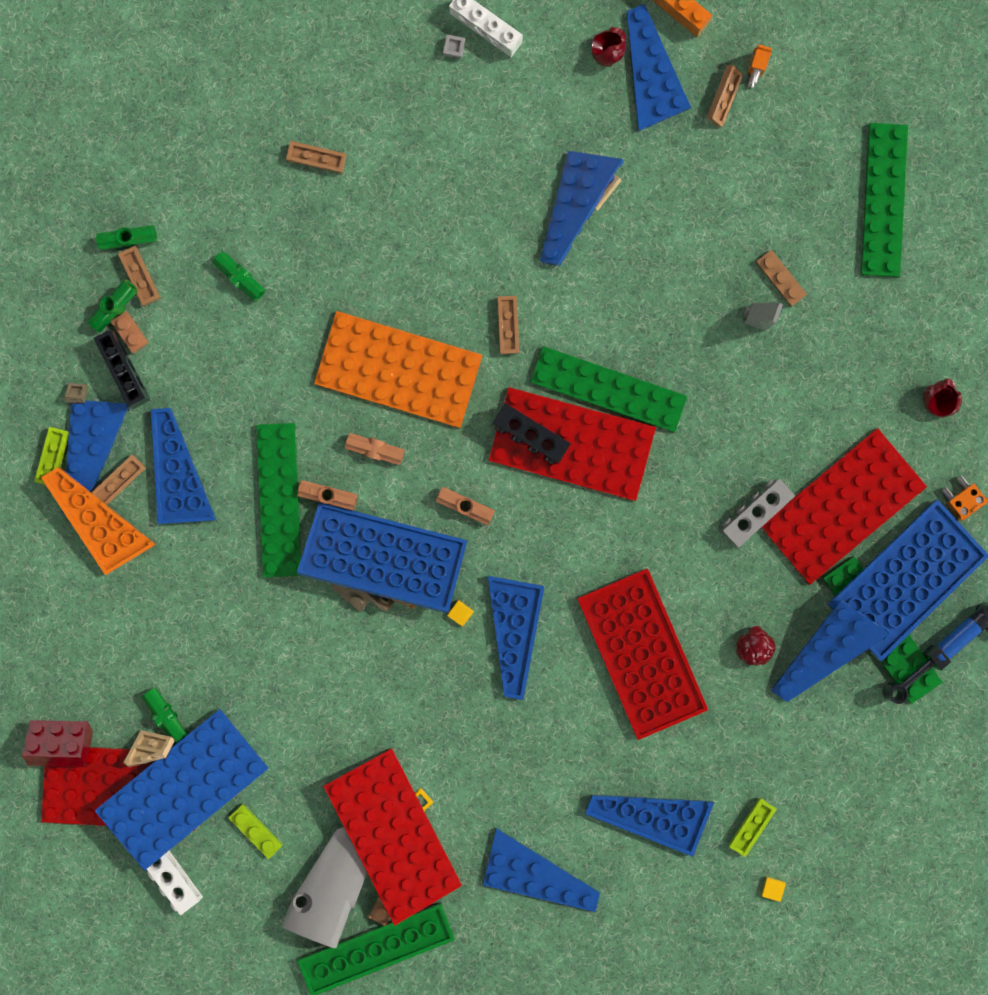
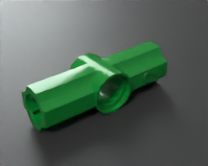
M154 225L135 228L122 227L115 231L96 233V243L100 251L122 247L131 248L135 245L155 243L158 239ZM130 234V239L124 242V236Z
M224 251L217 254L212 263L227 276L226 278L245 292L254 302L264 295L266 290L251 277L252 275L244 267L237 264Z
M124 279L110 296L103 297L100 301V307L87 320L90 327L101 333L115 316L123 314L125 305L138 292L135 285Z
M157 687L141 696L152 712L151 716L156 725L162 728L167 736L175 740L173 744L188 735L177 718V712L174 713L171 708L172 705L165 701Z

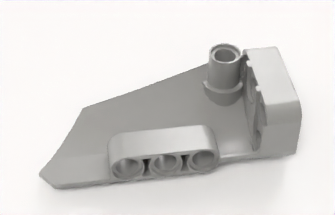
M344 827L336 829L302 885L291 897V903L282 924V928L335 949L337 948L350 910L355 906L367 874ZM304 896L305 904L300 907L296 906V899Z

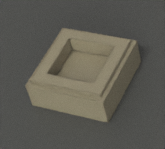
M68 383L64 396L65 402L85 404L88 385Z

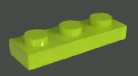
M49 427L34 482L45 485L41 477L57 467H61L69 438V431Z
M759 797L728 846L746 858L777 809Z
M244 804L229 817L231 822L268 859L283 846Z

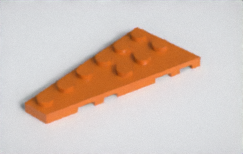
M60 467L41 477L105 575L156 545Z

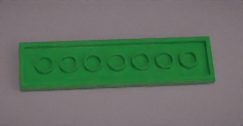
M869 124L861 275L898 278L901 276L909 125Z
M544 346L531 383L672 432L676 431L687 396Z
M296 423L259 424L256 426L263 578L301 576L297 575L301 561Z
M853 556L822 577V579L835 596L863 567L856 557ZM908 635L880 662L894 682L901 683L925 663L927 659L912 637ZM933 667L907 688V700L910 704H913L943 683Z
M442 902L420 910L395 926L392 922H389L387 925L379 926L339 942L336 949L326 947L298 958L297 962L310 995H318L455 940V936Z

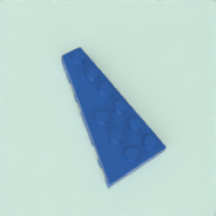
M645 4L627 11L638 132L691 108Z
M568 151L540 259L542 263L556 266L561 265L571 249L574 239L580 234L582 226L590 218L602 198L609 182L611 183L614 179L617 169L622 166L623 159Z
M86 400L85 404L71 403L66 473L90 492L94 490L99 480L100 473L129 409L125 403Z
M172 408L151 409L158 524L216 520Z
M488 576L504 696L523 700L545 586Z
M840 599L775 683L771 691L786 702H789L889 636L890 633Z
M591 795L585 814L693 857L714 802Z
M496 828L483 882L484 886L596 912L600 895L598 890L569 874V872L561 869L548 859Z

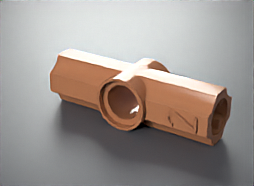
M349 433L345 449L396 465H401L405 449L388 445L386 442L374 438L368 439Z
M301 480L298 489L299 497L350 510L355 509L358 494L304 480ZM326 490H330L333 494L332 499L328 501L323 497V493Z
M442 487L436 502L485 525H489L495 510L445 487ZM463 501H469L471 504V509L467 512L460 509V504Z

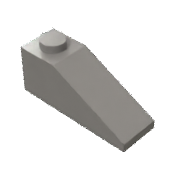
M753 302L750 307L746 306L742 316L745 318L744 324L766 331L777 322L783 304Z

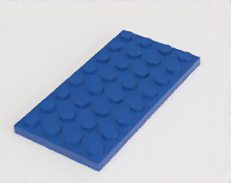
M937 499L920 513L827 605L833 609L838 601L842 599L890 633L889 636L868 649L878 661H882L988 558V554Z
M319 502L297 575L448 614L468 540Z
M219 709L174 745L166 758L153 762L95 809V812L145 871L269 767L224 712Z

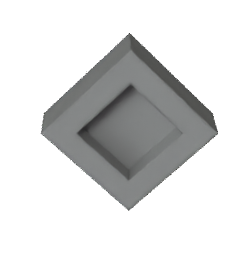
M447 34L443 55L462 59L466 38Z

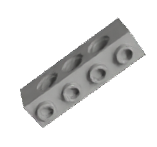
M771 479L764 485L766 489L761 494L759 492L754 494L750 498L752 502L748 506H741L736 511L737 516L733 519L728 518L722 524L723 528L720 531L735 548H739L795 497L781 479H776L775 481ZM768 494L774 496L772 504H768L766 501ZM755 506L760 509L758 517L752 515V509ZM741 519L746 522L744 530L738 528V522Z

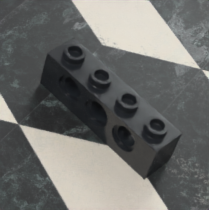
M110 329L94 337L93 339L127 406L135 409L151 401L117 332Z
M504 403L493 421L495 430L503 435L507 432L512 436L511 440L518 444L523 442L528 445L527 449L536 455L538 452L545 456L544 460L552 465L554 463L559 464L571 445L570 442ZM517 420L520 424L519 429L511 430L509 422ZM528 430H533L536 433V438L532 441L525 437V433ZM545 440L552 442L553 447L549 451L542 448V442Z

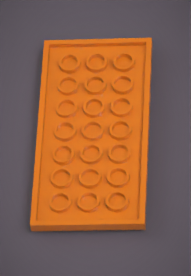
M336 311L314 384L461 428L483 355Z

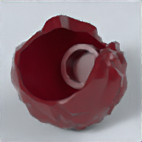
M611 27L609 30L594 36L591 52L595 61L604 67H611L621 60L626 50V34L622 29Z
M946 378L936 382L934 385H929L923 392V404L927 412L932 413L934 416L945 418L954 415L960 410L962 395L955 388V382Z
M760 626L751 627L746 635L739 637L736 644V654L739 659L753 666L764 665L769 662L776 649L773 638Z

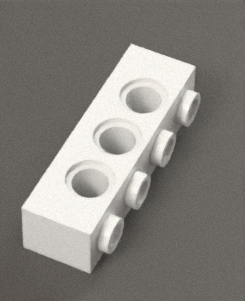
M453 0L449 5L450 14L509 57H512L522 44L523 35L475 0Z
M168 851L159 858L160 864L153 863L147 868V873L150 879L156 881L159 885L161 894L167 896L172 909L182 915L198 903L203 896L171 852ZM164 872L170 873L172 878L170 880L166 879ZM175 888L182 889L183 895H178L175 892Z

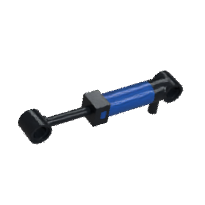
M980 603L973 614L938 644L927 648L922 653L927 661L901 683L889 682L885 684L882 690L884 698L896 704L904 703L908 698L907 688L931 667L942 671L951 663L950 659L982 631L986 630L988 632V603ZM897 689L898 693L893 697V691Z

